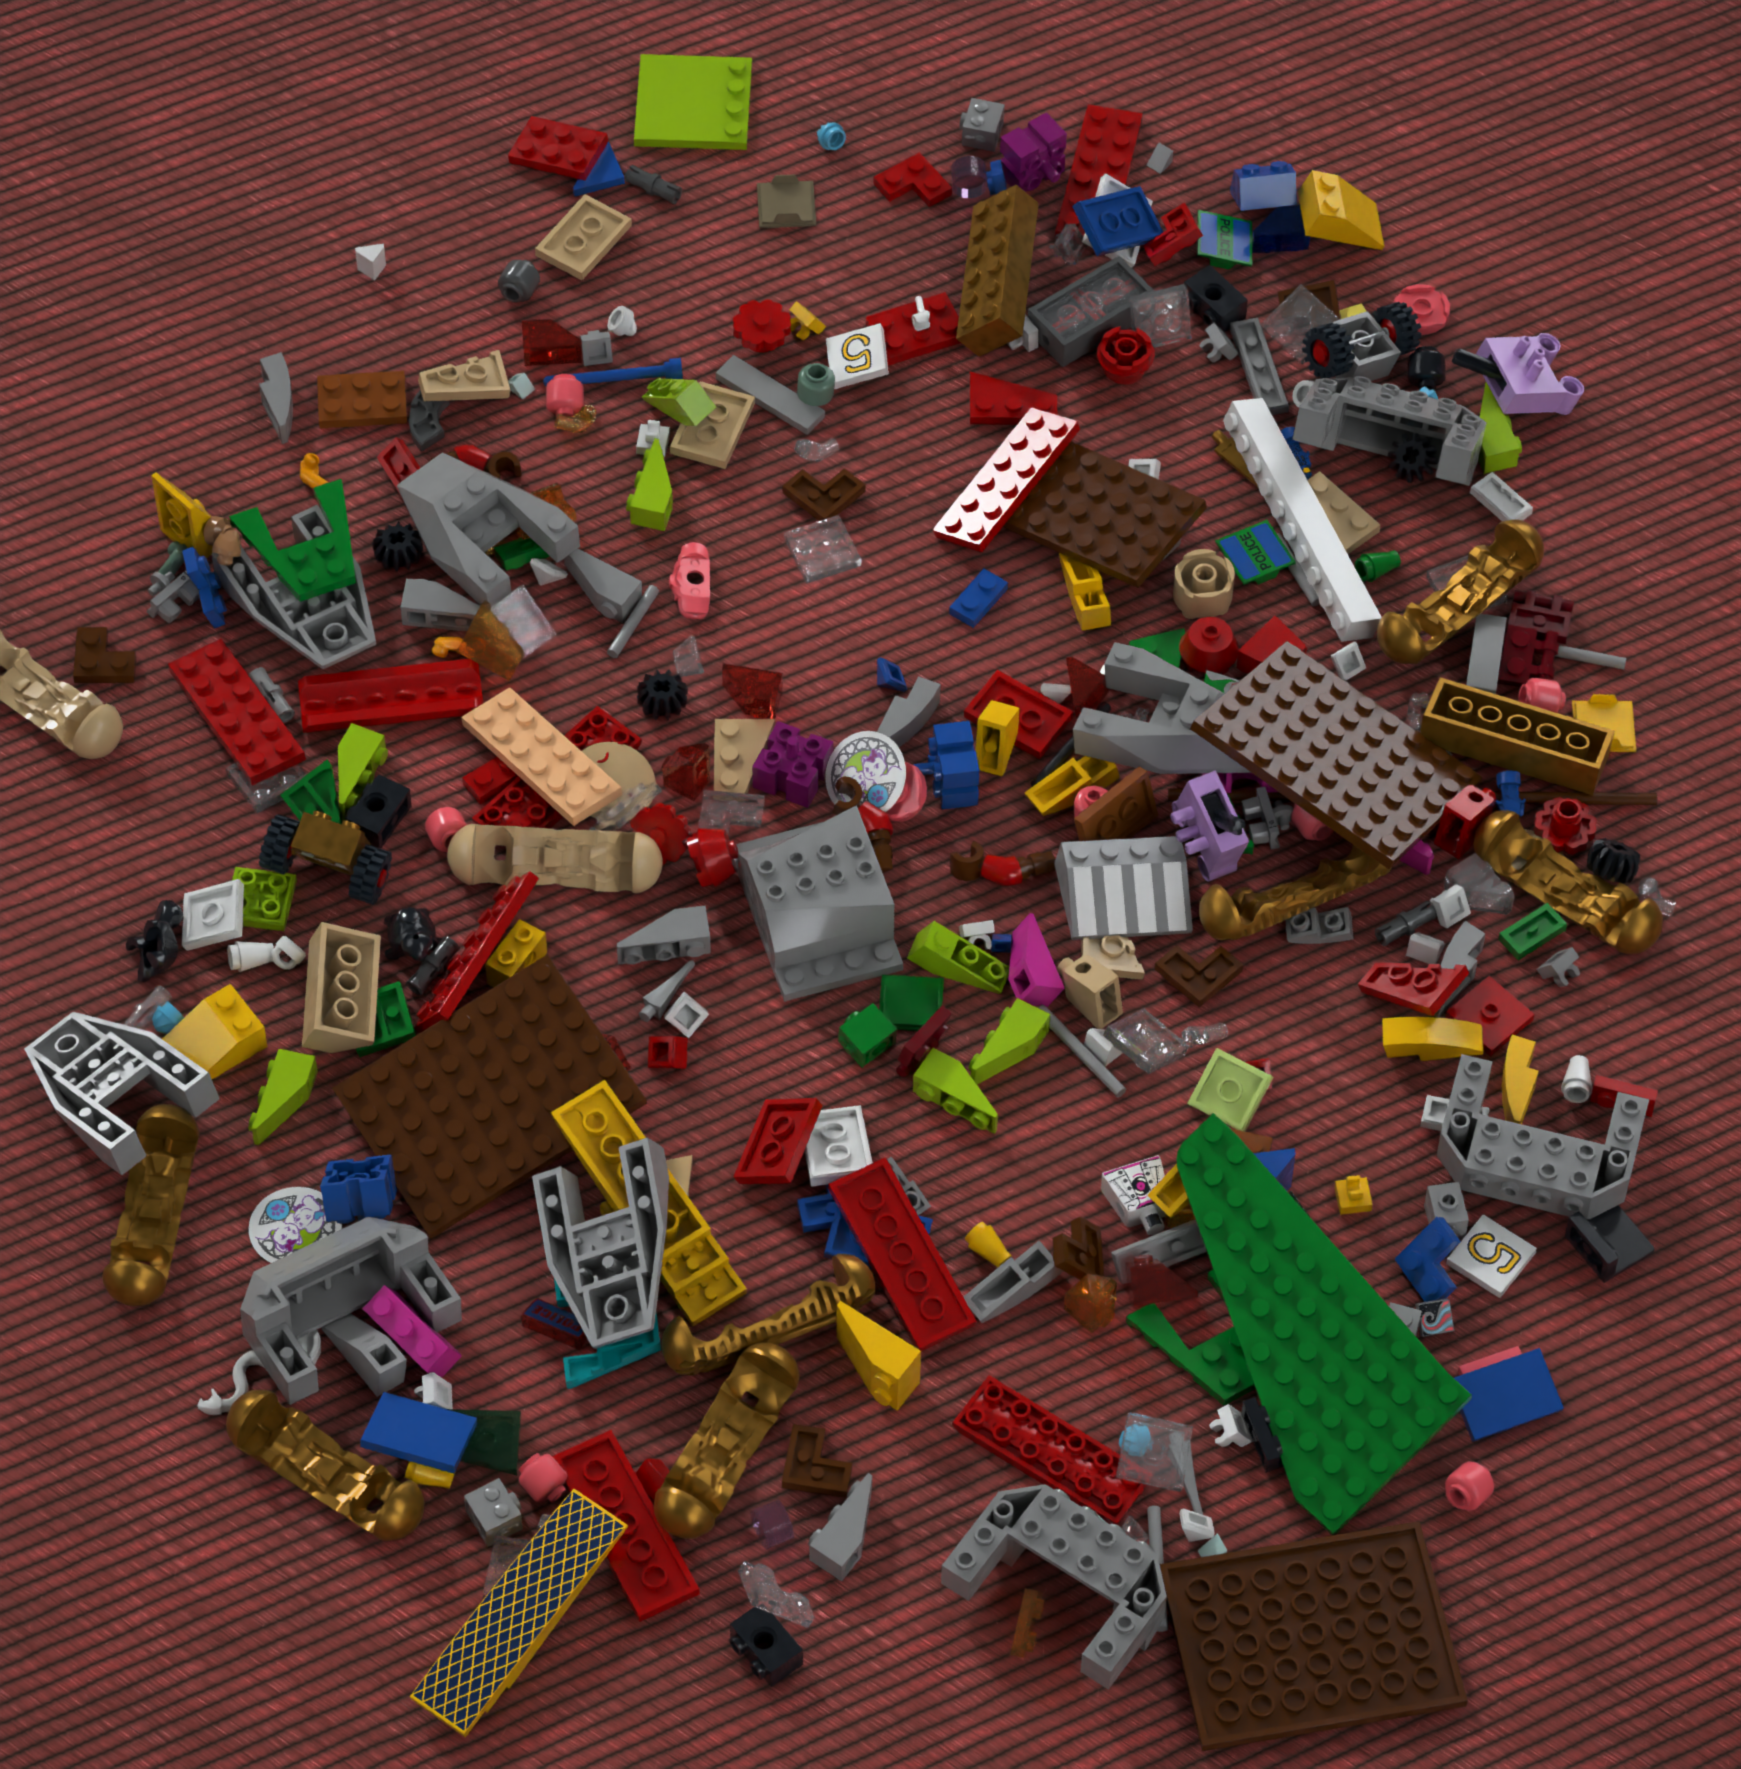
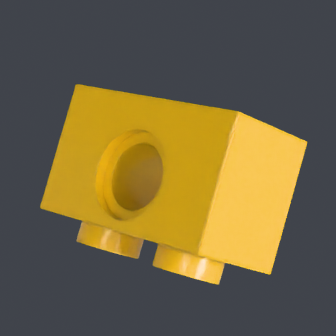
M519 919L485 963L487 984L495 987L547 954L546 932Z

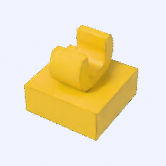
M797 301L789 309L796 316L790 319L791 331H794L801 325V330L796 334L801 340H805L809 336L810 329L818 335L825 329L826 326Z
M1360 1175L1348 1176L1346 1180L1335 1181L1334 1188L1340 1215L1372 1211L1373 1204L1367 1177L1360 1178Z

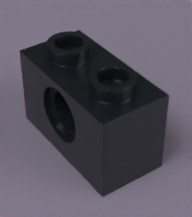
M1211 265L1184 281L1182 297L1184 304L1188 309L1194 310L1208 327L1215 323L1225 332L1230 329V322L1246 319L1248 299Z
M378 774L372 784L368 783L365 786L361 799L356 806L352 805L349 808L345 821L359 825L360 830L365 833V837L370 842V845L381 849L412 807L410 789Z
M760 1602L730 1623L729 1643L739 1656L744 1654L750 1662L749 1666L754 1675L759 1680L764 1678L771 1687L803 1665V1649L763 1602ZM760 1643L771 1645L768 1649H759L756 1646Z

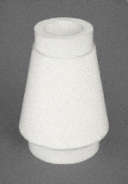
M235 941V945H228L227 953L230 969H238L239 972L273 962L271 955L274 949L273 943Z
M1577 1055L1570 1059L1561 1085V1091L1568 1101L1582 1103L1592 1094L1593 1088L1589 1061L1586 1057Z

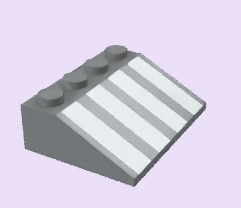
M1176 836L1061 842L1054 864L1072 940H1082L1083 937L1100 939L1104 936L1115 935L1136 937L1192 933L1187 861L1183 844L1177 840Z

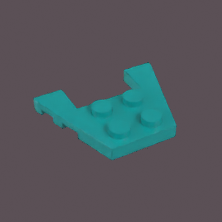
M554 1279L558 1308L568 1307L569 1304ZM657 1312L654 1330L597 1348V1353L563 1357L567 1389L577 1387L660 1351L661 1344Z

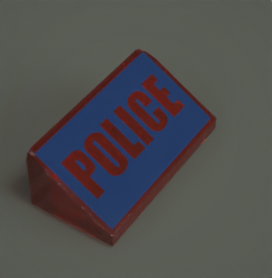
M536 1298L521 1315L523 1327L578 1350L582 1348L587 1339L574 1313Z

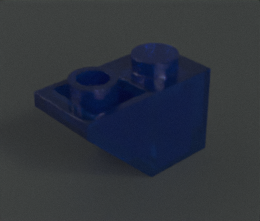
M1300 205L1277 207L1253 230L1252 253L1309 250L1310 236H1305Z

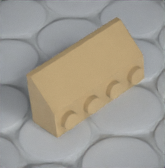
M320 923L309 940L302 1047L336 1053L373 1045L380 935L329 923Z

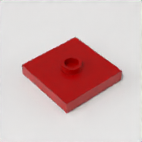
M1490 976L1448 1009L1445 1014V1018L1481 1024L1483 1028V1050L1490 1056L1510 1040L1512 1034L1517 1035L1530 1024L1535 1016L1532 1011Z

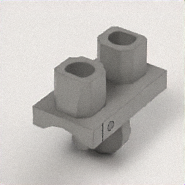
M170 571L165 575L155 572L150 576L153 585L148 589V592L151 596L156 595L150 600L151 607L147 610V613L152 618L158 614L165 621L171 623L182 611L174 602L178 596L188 606L200 598L199 590L188 576L187 571L183 572L172 583L170 582L175 576Z
M1266 787L1256 788L1257 797L1242 801V812L1246 821L1260 817L1262 822L1249 825L1250 838L1254 844L1269 842L1271 850L1280 848L1277 838L1279 835L1277 825H1280L1281 830H1287L1290 827L1289 822L1291 821L1293 807L1283 805L1281 800H1277L1273 803L1274 808L1272 809Z

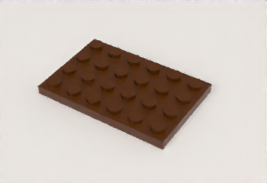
M1071 441L1003 527L1139 588L1207 509L1206 501L1202 498Z

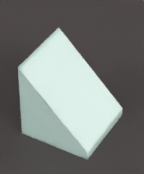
M525 373L515 374L508 380L510 391L522 400L535 390Z
M1217 1533L1198 1550V1553L1201 1557L1227 1553V1549Z

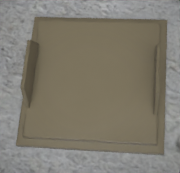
M795 174L775 175L772 182L757 183L759 228L816 226L813 181H799Z

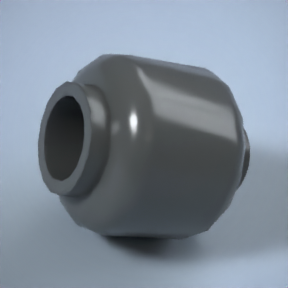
M512 260L506 265L499 277L498 287L505 299L516 303L525 302L531 298L540 282V274L530 261Z

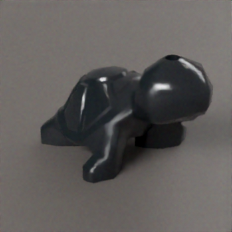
M162 900L157 908L154 920H147L143 935L130 937L126 942L127 951H132L136 948L140 949L139 982L149 981L151 977L159 975L175 962L178 945L172 929L181 923L183 912L182 908L172 900Z
M403 908L393 915L386 916L384 919V924L388 927L387 936L391 948L385 951L387 959L397 960L406 954L414 960L422 961L427 957V953L430 950L434 951L443 939L437 938L435 926L429 918V910L426 908Z

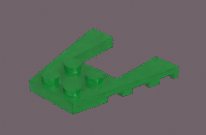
M342 479L313 488L314 496L332 532L281 550H277L258 507L229 516L231 526L237 528L245 542L250 547H254L261 555L262 561L267 566H271L277 573L280 581L299 602L356 583Z
M1214 1270L1208 1272L1207 1279L1224 1301ZM1154 1301L1126 1316L1127 1325L1131 1328L1134 1326L1144 1335V1339L1165 1352L1173 1364L1178 1368L1182 1367L1191 1374L1193 1380L1223 1406L1256 1389L1234 1327L1188 1350Z

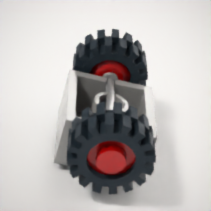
M1395 302L1377 308L1372 313L1374 317L1366 311L1312 328L1305 334L1307 338L1303 339V344L1306 347L1302 348V352L1307 353V357L1304 358L1305 363L1310 362L1309 370H1315L1314 375L1316 377L1320 376V379L1362 376L1373 381L1386 377L1390 374L1399 356L1415 351L1416 347L1419 346L1420 341L1417 339L1421 338L1422 333L1417 330L1421 328L1420 323L1416 324L1415 321L1418 319L1417 314H1411L1413 309L1407 307L1406 303Z

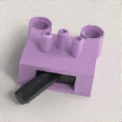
M1541 333L1533 337L1485 338L1476 354L1463 349H1456L1452 358L1453 364L1483 375L1503 414L1556 412L1567 415L1572 412L1584 393V386L1578 379L1572 376H1564L1559 382L1556 379L1550 365L1559 352L1561 345L1557 338L1547 333Z
M1215 770L1187 782L1178 800L1172 802L1173 813L1170 816L1174 824H1179L1182 828L1189 826L1177 831L1176 837L1181 843L1192 838L1195 839L1185 843V850L1190 855L1198 851L1201 852L1202 855L1198 856L1197 863L1203 878L1207 882L1237 871V862L1249 843L1243 829L1246 827V823L1238 818Z

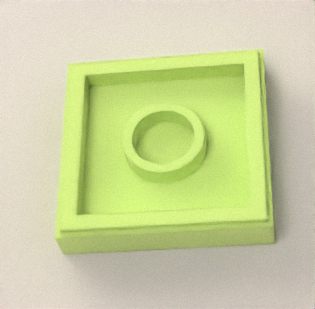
M1216 1048L1187 1104L1208 1115L1214 1113L1225 1124L1245 1132L1274 1077Z

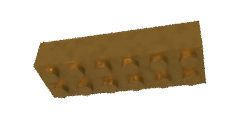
M1018 185L1003 190L973 206L956 339L978 357L1023 336L1039 203Z
M1441 677L1424 712L1420 733L1444 750L1512 771H1518L1521 774L1590 795L1594 794L1609 757L1615 732L1605 727Z

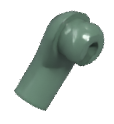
M178 541L172 542L168 547L170 556L158 572L165 575L170 571L175 575L184 563L182 550L188 549L187 546Z

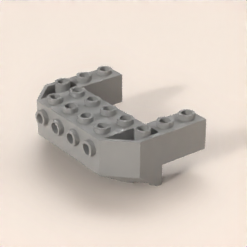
M1362 376L1354 378H1322L1315 380L1299 407L1292 440L1331 451L1334 450L1338 443L1388 456V452L1397 451L1392 445L1394 441H1397L1400 445L1404 443L1402 440L1403 434H1406L1411 441L1412 435L1418 433L1420 441L1424 437H1428L1431 440L1429 446L1437 448V452L1431 456L1438 459V464H1429L1430 467L1437 469L1435 477L1470 486L1478 462L1487 422L1449 398L1435 399L1428 397L1426 393L1421 391L1407 392L1400 390L1394 384L1385 383L1380 385L1372 383L1369 378ZM1415 452L1410 453L1409 461L1412 463L1417 462Z
M1461 1054L1437 1150L1438 1159L1453 1180L1459 1182L1461 1190L1569 1217L1580 1211L1586 1219H1591L1625 1202L1649 1099L1621 1092L1617 1093L1604 1145L1481 1115L1493 1061Z
M366 1217L253 1272L240 1308L243 1336L289 1405L319 1391L317 1368L297 1339L364 1307L384 1285L394 1291L402 1288L425 1323L436 1332L462 1321L461 1298L430 1255L428 1237L423 1231L412 1225Z
M1044 1484L999 1491L942 1564L941 1584L969 1601L1000 1560L1012 1567L1025 1548L1110 1600L1114 1603L1113 1613L1082 1653L1080 1671L1109 1690L1138 1649L1141 1648L1144 1651L1147 1649L1164 1619L1167 1595L1157 1553L1147 1543L1143 1541L1137 1542L1126 1535L1120 1526L1113 1523L1108 1524L1100 1519L1091 1508L1087 1506L1081 1507L1071 1501L1070 1497L1060 1489H1052Z

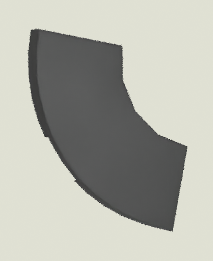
M420 390L411 403L409 427L414 443L422 452L445 437L444 430L439 424V418L442 411L450 403L449 401H423Z

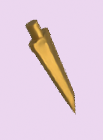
M1221 430L1215 431L1212 439L1219 446L1214 449V452L1258 487L1252 474L1249 473L1241 453L1238 452L1233 437L1228 438Z

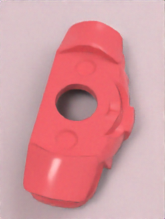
M697 542L682 546L678 561L675 563L674 570L669 576V587L674 594V601H678L680 614L688 619H704L709 611L710 559L707 548ZM698 573L703 577L704 581L701 584H692L687 580V575Z

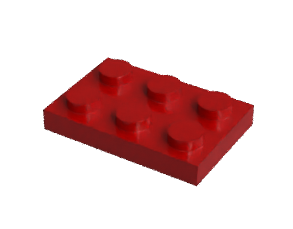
M531 116L510 150L508 159L511 164L586 180L609 139L605 132Z
M946 292L922 299L924 309L930 313V318L928 319L930 327L924 330L916 331L912 323V315L918 313L916 301L866 317L865 324L867 327L881 323L884 329L888 366L961 343L956 339L959 316Z
M996 670L964 710V718L977 724L979 716L991 700L1020 708L1018 734L1014 746L1038 759L1044 755L1073 719L1072 710L999 670Z
M817 1098L765 1099L733 1176L739 1184L791 1183L823 1105Z

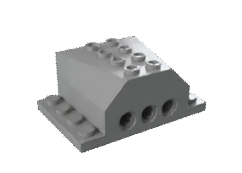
M857 805L824 822L736 844L739 852L736 859L737 874L784 1002L880 977L882 974L887 975L903 970V961L894 940L895 904Z

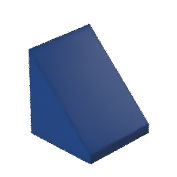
M992 934L991 952L1011 953V935Z

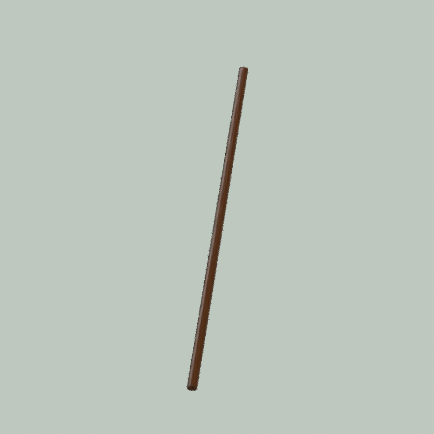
M1168 788V800H1178L1184 788ZM1231 789V793H1227V795L1230 796L1232 801H1243L1257 797V790ZM1493 791L1497 800L1501 801V791ZM1267 792L1270 801L1292 802L1280 792ZM1519 792V799L1523 800L1525 798V804H1544L1548 800L1561 797L1563 799L1576 798L1581 803L1591 805H1657V793L1594 792L1593 795L1583 792Z

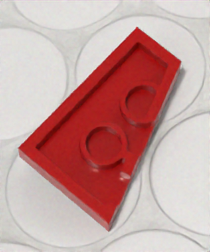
M970 372V424L1017 425L1031 407L1058 415L1056 394Z
M1375 963L1358 983V986L1362 993L1434 1016L1468 976L1469 971L1466 965L1455 964L1454 969L1441 968L1440 964H1429L1427 968H1412L1410 963Z

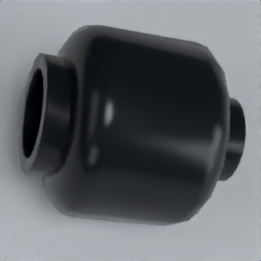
M1422 346L1417 348L1408 357V379L1419 390L1424 386L1429 390H1435L1436 386L1441 385L1445 381V357L1442 353L1438 352L1437 348Z

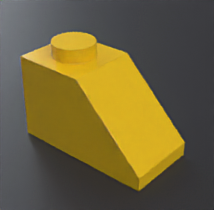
M991 700L979 716L975 749L979 770L998 776L1004 775L1018 734L1020 708Z

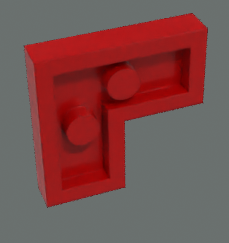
M920 152L873 177V184L889 202L914 190L926 205L931 207L952 195L950 184Z
M1185 202L1161 217L1167 230L1143 245L1154 266L1170 260L1175 253L1185 247L1192 246L1197 242V239L1203 236Z

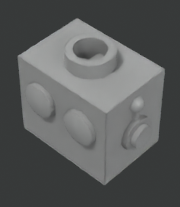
M971 98L967 113L962 112L959 129H962V145L995 152L1004 124L1005 104Z
M1459 1182L1427 1186L1424 1208L1428 1224L1436 1217H1444L1459 1240H1463L1466 1236L1469 1217Z
M500 1478L464 1495L465 1510L487 1547L523 1529L522 1516L519 1511L522 1509L521 1504L514 1492L508 1493Z

